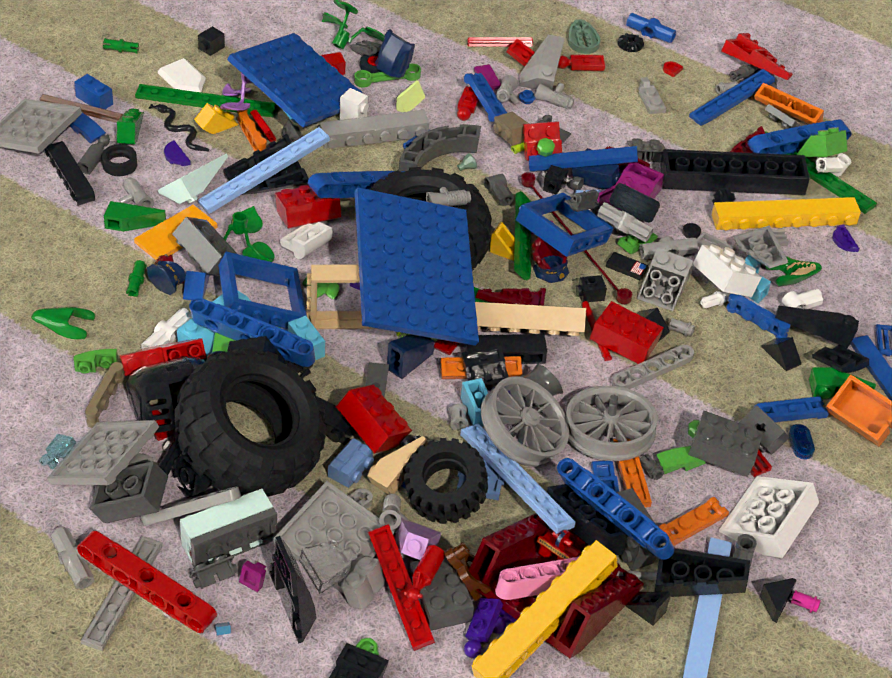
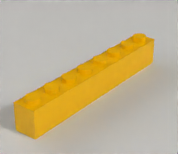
M855 197L715 202L711 216L716 230H746L749 228H763L769 225L771 228L835 226L842 224L850 226L858 223L861 211Z
M597 540L592 545L586 546L581 556L576 561H571L566 571L561 576H557L552 581L551 586L546 591H542L537 596L536 601L521 612L520 618L515 623H510L506 627L504 634L499 639H494L483 655L480 654L475 658L472 664L473 675L476 678H509L563 623L572 602L596 589L618 567L617 556Z

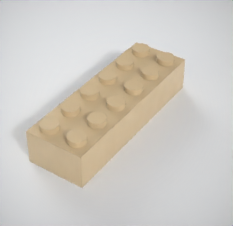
M475 302L478 330L483 326L487 327L488 331H500L501 327L507 328L508 332H520V329H527V333L540 334V330H546V334L560 335V331H566L565 335L579 336L580 332H585L586 308Z

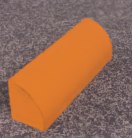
M763 83L755 94L756 101L767 106L770 104L782 113L808 125L823 122L824 110Z

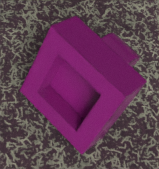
M246 561L242 566L239 583L258 592L263 587L266 566L260 562L253 564L250 561Z

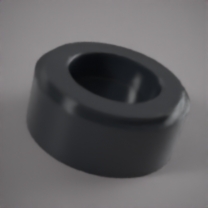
M687 223L683 226L682 233L686 238L697 239L701 234V228L697 224Z

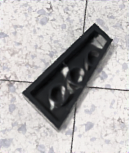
M567 484L548 487L547 493L575 521V527L570 529L588 545H592L597 540L615 555L623 554L628 537L625 532L577 495Z
M674 548V553L670 558L665 560L659 559L654 592L669 591L670 597L745 593L749 577L750 560Z

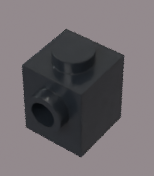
M213 26L198 35V49L210 56L225 47V33Z
M551 165L545 175L543 191L555 195L558 194L560 189L566 186L568 170Z
M602 275L579 278V284L576 285V295L581 298L582 302L605 301L607 288Z

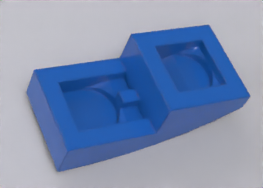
M83 113L70 124V127L77 134L81 133L90 143L95 142L106 134L94 120Z
M592 461V473L615 492H619L618 478L615 476L613 461Z

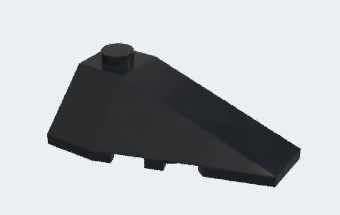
M778 306L775 318L845 348L849 347L858 331L859 320H856L851 315L787 306Z

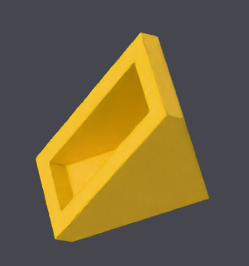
M500 222L491 236L490 253L514 261L515 238L503 222Z

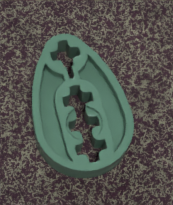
M575 20L569 29L568 43L570 48L582 54L596 52L600 47L601 41L598 32L585 20ZM583 37L585 38V43H587L586 46L584 45V41L582 40Z

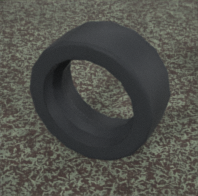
M114 144L107 147L102 153L104 171L117 177L133 173L137 168V155L134 148L125 144ZM116 157H125L129 159L128 161L123 163H114L110 161L111 159Z

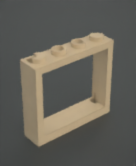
M311 265V273H307V285H311L307 286V310H310L307 311V318L316 329H378L362 326L361 311H317V283H360L359 265Z

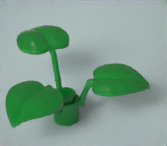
M333 0L338 7L346 11L343 22L326 12L322 15V22L340 25L332 44L342 50L347 42L351 43L361 32H365L367 35L375 37L382 42L384 41V35L381 32L367 26L366 28L362 27L352 37H349L350 33L344 30V28H348L346 21L350 12L358 14V10L347 2Z
M252 206L242 212H235L232 216L231 224L228 225L224 239L227 240L231 230L237 235L244 234L248 247L243 250V256L268 262L274 261V253L267 244L255 242L251 245L248 233H256L263 226L262 219L255 207Z

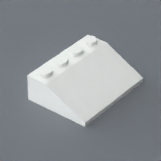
M756 476L719 529V532L736 541L740 535L749 534L756 540V552L765 556L783 558L819 504L814 484L811 482Z

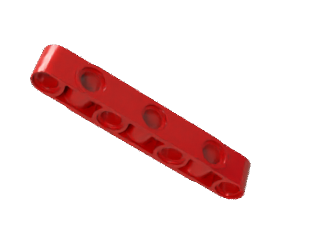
M92 531L77 546L78 553L85 560L195 632L203 633L217 617L216 610L210 604L100 532Z

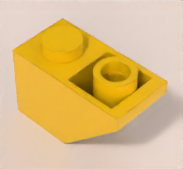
M208 103L194 119L203 130L211 134H216L238 125L234 120L235 116L227 110L224 112L219 106H212Z

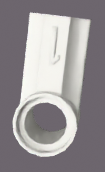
M839 153L836 157H819L816 160V169L818 172H831L839 177L851 164V159L843 153Z
M819 289L800 294L791 291L782 298V303L787 307L809 309L822 305L823 298Z

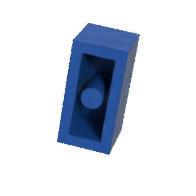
M89 74L74 81L76 97L86 104L102 109H107L113 105L112 88Z

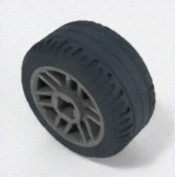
M622 183L616 185L609 199L611 205L648 223L654 220L660 208L659 201Z

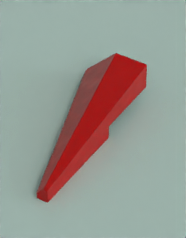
M739 33L736 39H726L721 52L764 69L785 80H789L793 74L786 71L784 65L780 64L779 66L776 63L777 59L767 49L759 46L757 40L752 41L750 39L751 35L749 33Z

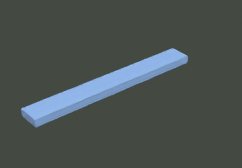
M320 127L316 128L198 199L199 205L208 214L212 213L330 141L329 135Z
M479 424L461 429L460 435L473 448H476L479 455L556 534L575 527V521L516 461L507 457L495 446L487 432Z
M711 537L707 554L729 557L732 542ZM722 594L699 595L683 678H707Z

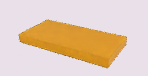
M191 205L135 237L134 243L156 260L160 255L167 254L169 256L183 248L176 242L177 239L172 233L185 217L207 220L215 229L218 228V225L195 205Z

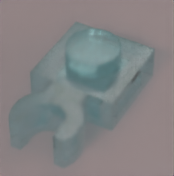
M57 434L45 449L48 453L43 455L39 462L42 466L48 465L53 470L58 464V459H64L75 446L76 441L73 437Z

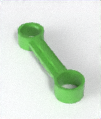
M409 64L405 76L401 78L388 76L384 72L370 73L366 70H359L354 75V83L358 87L365 88L373 82L403 78L409 81H416L421 77V67L417 64Z

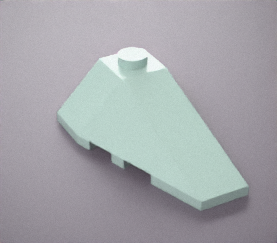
M227 153L158 189L159 194L179 204L185 201L189 204L197 200L198 197L196 195L202 193L228 158Z

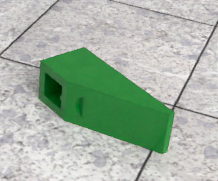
M131 108L117 121V143L135 144L137 142L144 112Z
M110 201L104 214L105 229L122 232L154 227L166 220L165 210Z
M812 367L809 377L812 396L821 397L822 399L833 398L851 374L840 372L834 368ZM856 377L875 390V383Z

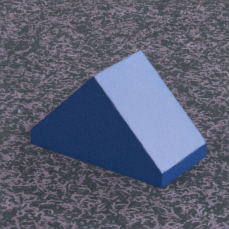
M186 271L183 300L192 301L196 298H204L210 274Z

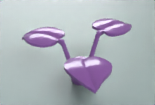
M241 73L242 86L240 90L232 89L230 84L227 83L222 91L224 96L241 94V100L238 103L222 104L220 109L241 111L250 108V103H244V96L246 93L251 92V88H245V84L252 82L244 74Z

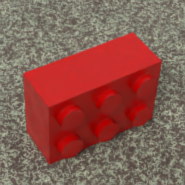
M302 185L295 189H283L281 192L275 193L278 215L287 228L341 217L340 198H319L308 185Z
M611 301L595 322L590 340L639 364L647 360L657 345L664 327Z
M375 385L349 390L336 406L374 454L398 447L401 441L412 431L407 421L396 412L394 406L385 399L381 390Z

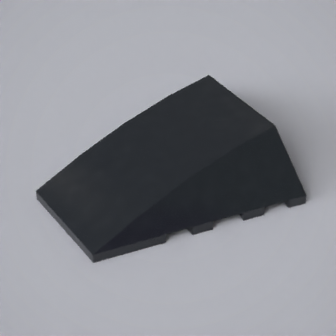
M288 134L283 135L282 139L278 142L273 141L269 143L266 149L262 151L258 149L253 152V156L246 159L244 157L225 168L224 171L228 180H232L292 144ZM296 161L241 195L291 188L308 183L309 178L305 169L301 168L299 162Z
M281 536L275 537L273 548L275 554H272L274 562L270 565L272 571H269L276 590L286 588L291 600V627L299 644L305 640L317 618L315 605L295 557Z

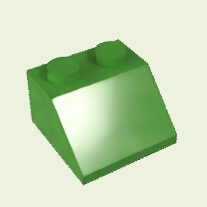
M839 127L828 128V130L818 131V134L809 137L797 155L828 157L846 152V130H839Z

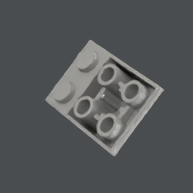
M657 248L637 299L673 311L692 273L693 260Z

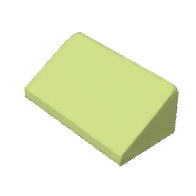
M416 80L397 97V111H411L425 99L419 81Z

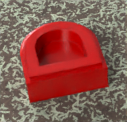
M668 61L663 65L664 73L671 77L676 76L683 70L682 65L673 61Z

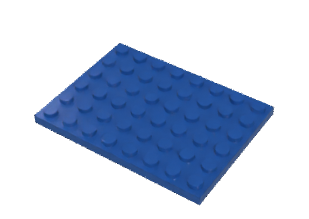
M357 187L355 190L362 326L476 346L479 342L466 210Z

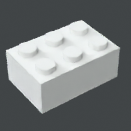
M713 244L710 246L702 245L693 263L700 272L726 293L752 297L762 278L756 273L755 268L747 265L743 258L736 256L735 251L728 247L721 249Z

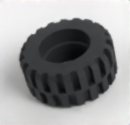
M440 438V441L437 442L434 440L429 441L427 446L421 445L417 448V454L415 452L412 453L409 458L410 462L405 467L404 481L410 504L413 509H417L420 516L424 517L427 515L429 521L435 522V520H439L440 524H447V521L457 523L460 518L466 520L471 517L470 513L472 511L476 513L480 509V504L484 503L486 493L488 492V479L483 457L479 456L476 448L471 449L470 444L465 441L459 443V439L452 438L451 441H448L446 438ZM443 469H454L467 477L460 488L448 493L436 492L426 485L428 479L435 472Z

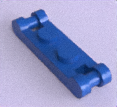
M472 73L465 74L464 82L471 86L488 113L490 122H495V116L507 113L482 73H475L474 75Z
M729 295V303L726 307L728 312L739 314L745 320L758 325L762 330H767L774 334L776 338H787L790 324L775 318V314L741 295Z
M821 397L756 404L774 422L809 418L822 419L827 418L829 415L827 409L823 407L824 402Z

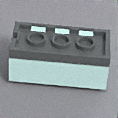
M263 489L247 493L234 501L210 507L180 519L182 547L193 567L202 563H206V566L212 564L214 559L222 555L227 557L237 556L273 541V538L277 535V528L275 527L277 525V512Z

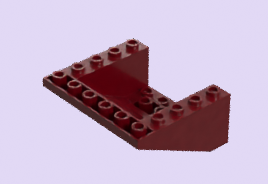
M536 513L484 537L469 568L470 574L475 579L491 587V591L487 594L482 592L481 589L476 590L487 599H500L503 603L502 610L516 620L520 618L521 612L526 607H530L536 601V595L511 600L501 599L495 592L500 572L509 568L556 561L558 557L553 553L551 557L546 558L538 553L540 544L537 542L538 537L544 536L548 531L552 533L554 531ZM570 532L569 539L573 541L572 546L582 554V551L588 544ZM617 563L618 567L596 589L572 602L563 623L545 640L569 659L579 654L643 588L644 583L635 574L621 568L619 563ZM618 571H621L624 574V576L616 575Z

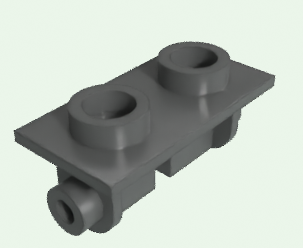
M288 119L282 129V134H288L291 143L303 137L299 127L292 124L290 119Z
M595 189L574 193L571 199L564 201L576 212L600 206L596 203L599 193Z
M222 555L214 559L212 564L206 566V563L195 566L193 568L194 571L189 576L190 578H196L193 580L195 588L200 587L203 589L215 584V574H217L219 581L235 576L238 568L236 564H231L234 555L229 557Z

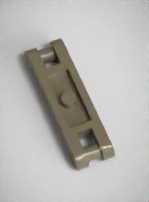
M114 362L111 364L85 409L88 427L93 428L99 422L101 412L108 408L109 398L117 392V384L124 381L122 363Z

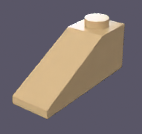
M422 436L381 458L377 464L370 468L367 475L371 484L388 495L395 494L404 482L405 467L410 462V456L414 452L417 454V448L421 445H428L426 438Z

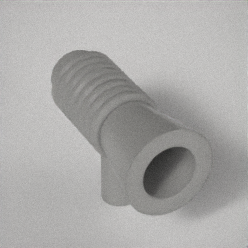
M507 75L503 77L501 86L496 94L499 101L506 102L510 99L514 105L520 101L513 93L518 87V81L514 76Z
M540 83L535 93L536 100L548 101L565 109H571L575 99L561 93L564 89L563 83H558L554 91Z
M127 178L124 181V189L128 195L120 198V203L127 204L133 200L135 205L153 208L154 200L145 193L137 180Z
M442 187L439 190L440 193H426V202L453 207L466 205L471 202V194L465 190L449 192L446 187Z
M389 494L385 497L383 512L379 518L381 526L389 524L391 530L400 526L401 518L408 520L400 512L401 499L398 495Z

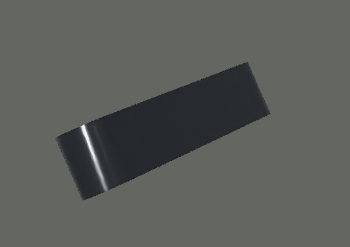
M60 141L49 144L45 148L46 156L50 158L49 161L53 168L57 169L56 173L60 179H63L64 186L67 190H70V196L77 202V206L95 201L92 186L65 143Z

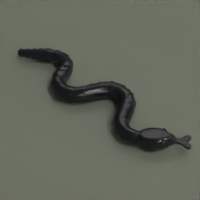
M150 104L149 109L155 108L160 113L170 114L164 121V127L168 131L190 132L185 140L188 148L195 151L209 152V148L192 144L197 135L194 126L190 124L171 125L176 117V112L172 108L162 104L156 106Z

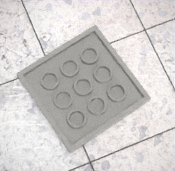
M24 99L0 120V147L40 154L82 114L81 108Z
M155 420L97 422L47 477V480L51 485H110L116 480L117 475L129 465L130 460L141 451L143 445L154 436L159 425Z
M326 481L275 537L281 536L298 562L344 594L341 587L342 583L354 571L357 562L365 556L377 557L368 532L382 526L377 516ZM391 530L393 536H395L396 530Z

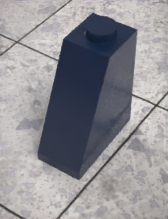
M617 164L572 168L573 177L578 176L584 179L583 185L603 189L616 185L621 176L619 165Z
M412 334L390 341L388 343L387 356L389 371L403 379L433 355L434 341L430 337Z

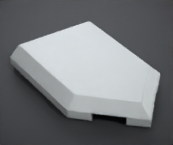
M184 58L161 67L158 71V74L174 89L202 92L203 84L206 80V77Z

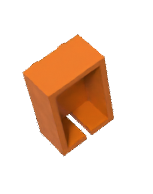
M852 375L848 377L826 406L830 415L878 447L881 446L890 434L889 427L892 429V401Z

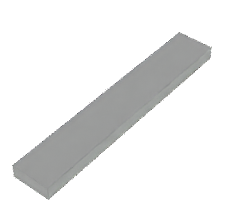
M142 536L132 553L152 566L163 547V542ZM115 581L81 639V644L103 651L136 593Z

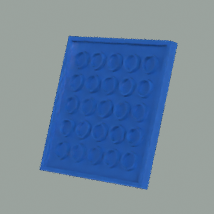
M295 33L232 53L227 59L303 128L340 113V97L350 88L362 93L349 79L341 75L335 67L331 66L324 57L315 52L310 45H307Z

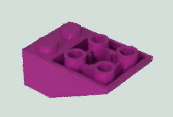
M630 162L616 184L627 179L633 189L654 199L661 191L664 174L637 162Z

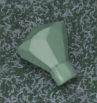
M468 153L462 163L457 165V168L460 171L476 169V159Z

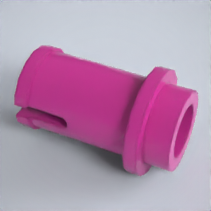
M795 590L791 604L810 610V613L812 611L817 613L821 600L817 599L818 596L811 597Z

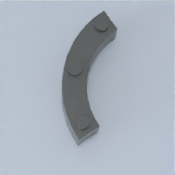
M460 124L459 127L448 128V125L421 134L413 140L409 147L405 148L399 161L398 170L409 171L410 167H421L422 169L432 159L449 153H477L481 126Z

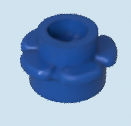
M524 90L519 95L520 101L524 104H531L536 99L531 90Z

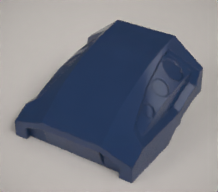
M391 29L387 30L378 58L375 61L376 68L388 76L404 77L412 61L415 44H411L394 34Z

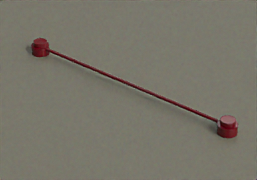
M530 172L523 173L521 175V184L524 187H531L539 198L542 199L543 197L534 187L536 176ZM553 211V212H552L553 215H554V216L558 219V221L563 225V227L567 230V232H568L571 236H573V233H572V232L569 230V228L564 224V222L559 218V216ZM585 250L586 255L617 291L616 300L623 305L629 304L632 300L631 290L627 288L618 289L587 250Z

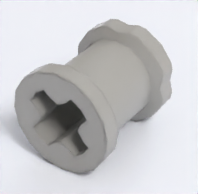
M464 404L452 405L449 408V414L452 417L450 427L453 430H461L468 427L469 421L466 419L467 407Z

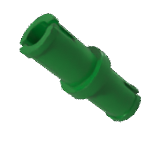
M104 38L103 43L107 44L103 45V49L117 50L120 53L124 51L138 54L139 49L137 48L139 43L127 42L124 39L113 40Z
M137 260L134 263L133 271L128 278L129 285L126 290L128 296L138 297L140 286L144 283V273L147 267L144 261Z

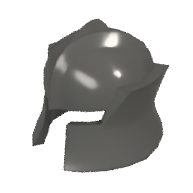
M536 364L529 374L520 376L538 383L552 396L563 394L560 382L543 365Z

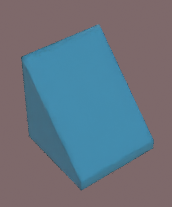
M229 622L215 624L216 635L231 633Z

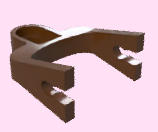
M464 542L444 552L449 563L457 570L460 579L467 587L474 601L481 598L476 589H481L485 594L491 591L490 586L475 579L470 574V565L467 562H473L475 556L470 553L469 548Z

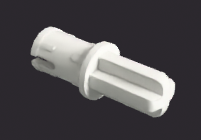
M715 291L712 295L702 297L700 304L703 308L715 305L722 306L723 303L728 302L731 293Z

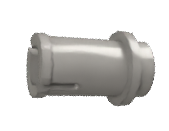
M736 81L729 83L719 82L716 85L717 94H722L738 83Z
M672 318L669 324L671 325L669 330L685 334V337H691L695 329L692 322L686 323Z

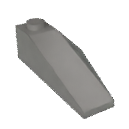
M548 34L522 70L518 86L537 90L541 83L551 90L553 89L565 38Z
M770 225L734 236L739 249L768 268L788 263Z

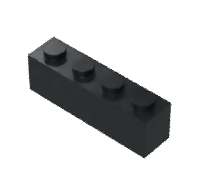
M545 334L478 335L479 342L476 346L469 344L464 346L465 352L501 346L504 357L521 356V364H546L547 346Z
M315 395L317 401L323 402L326 436L335 443L339 442L345 445L356 431L336 408V405Z

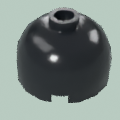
M189 455L177 457L173 464L174 478L178 477V481L183 487H177L185 497L204 493L212 483V479L207 475L203 474L200 477L191 467L193 461Z

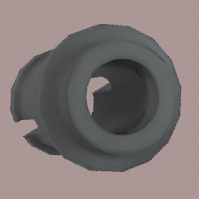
M645 454V456L643 455L640 458L641 466L649 473L648 476L651 479L658 480L663 476V467L657 465L649 454Z

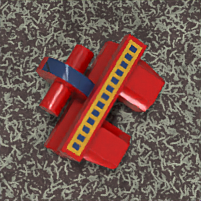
M568 530L558 534L548 531L544 536L538 537L537 542L540 544L538 553L543 557L549 558L554 553L558 556L556 560L579 557L581 554L579 550L572 546L573 541L569 539L570 532Z

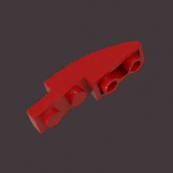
M198 338L140 349L136 352L120 355V360L123 364L124 376H128L143 366L147 367L180 358V356H193L205 359L206 353L203 339Z

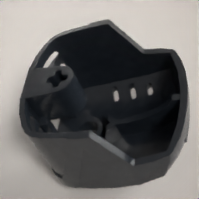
M180 356V358L147 367L143 366L131 374L126 385L136 421L170 419L171 422L169 424L159 425L155 433L175 430V408L178 406L177 400L172 402L169 384L187 380L197 366L203 364L205 360L193 356ZM166 399V402L160 405H150L149 403L151 400ZM168 409L167 414H152L154 410Z

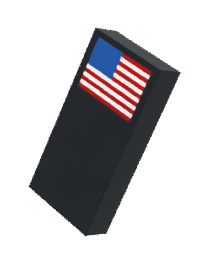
M613 252L606 262L607 268L637 280H641L648 269L647 264Z

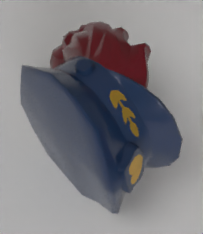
M537 237L532 243V250L534 251L532 255L536 263L533 266L536 277L548 283L563 281L570 273L567 267V257L540 237Z
M160 255L154 264L147 267L149 280L158 290L168 295L176 292L177 285L185 281V271L179 264L174 262L173 255Z

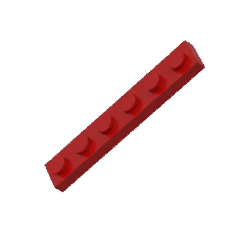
M389 524L368 532L413 650L416 651L435 643L419 600L411 604L407 603L408 598L407 595H404V592L413 588V584Z

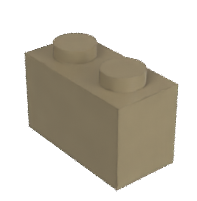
M513 111L494 117L495 124L493 128L496 134L512 146L524 142L523 124H528V122Z

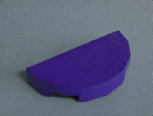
M175 140L165 146L164 156L170 164L191 165L189 158Z
M845 225L837 226L832 236L834 243L845 251L859 252L860 248Z

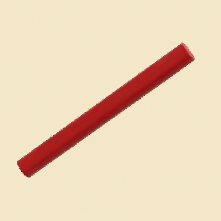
M584 301L581 306L586 308V318L591 330H593L596 319L588 301ZM598 344L604 361H611L612 357L608 348Z

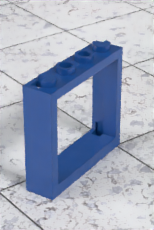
M564 192L522 204L518 209L519 213L516 221L566 257L608 242L614 227L590 210L573 211L564 202L571 199ZM558 210L586 231L571 236L542 215Z
M225 252L218 265L224 306L288 329V322L303 316L307 317L297 268ZM235 274L287 286L291 310L239 299Z

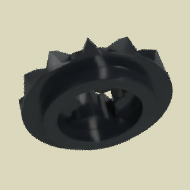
M625 33V35H620L618 46L628 52H638L643 49L644 42L643 38L639 37V35Z

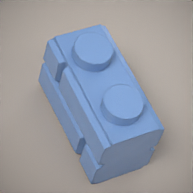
M354 438L351 439L328 465V477L348 488L353 483H358L362 477V472L365 469H370L373 465V451L366 444H362Z

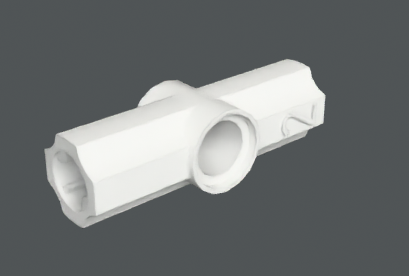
M185 308L180 309L167 321L161 320L156 325L154 333L141 344V349L174 342L177 339V329L192 318L189 310Z

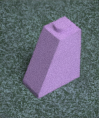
M401 518V524L396 530L394 539L401 553L421 560L429 545L438 546L441 532Z

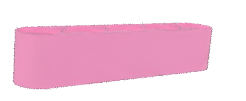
M579 557L502 570L495 591L496 595L504 600L539 595L551 586L552 581L557 576H561L566 571L571 561H576Z

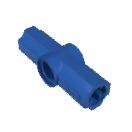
M634 13L629 15L626 22L628 27L641 31L643 36H648L650 39L656 37L669 43L673 42L677 32L672 28L662 25L656 18L647 19Z

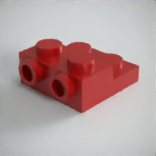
M559 121L523 124L525 160L529 161V156L540 155L537 151V145L539 140L543 138L551 139L554 142L553 154L562 153Z

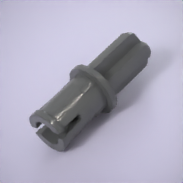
M751 64L740 66L739 69L730 72L729 76L734 75L730 79L731 81H737L742 78L746 79L749 75L756 73L758 67Z

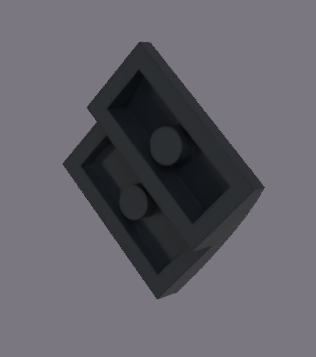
M841 345L833 349L825 346L812 354L813 359L843 373L856 372L869 366V358Z
M501 346L461 353L467 381L482 378L486 389L491 390L501 380L509 377Z
M346 643L336 660V666L329 678H382L389 660Z

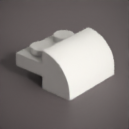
M321 222L314 225L310 223L302 225L280 239L281 246L293 251L295 258L302 259L332 239V227Z

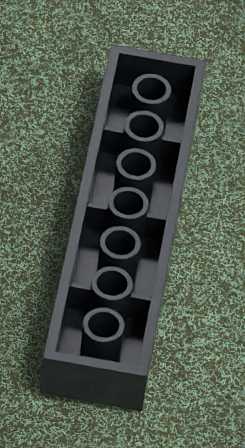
M663 149L660 163L661 173L664 174L663 189L699 191L729 189L730 192L805 195L810 180L805 155Z

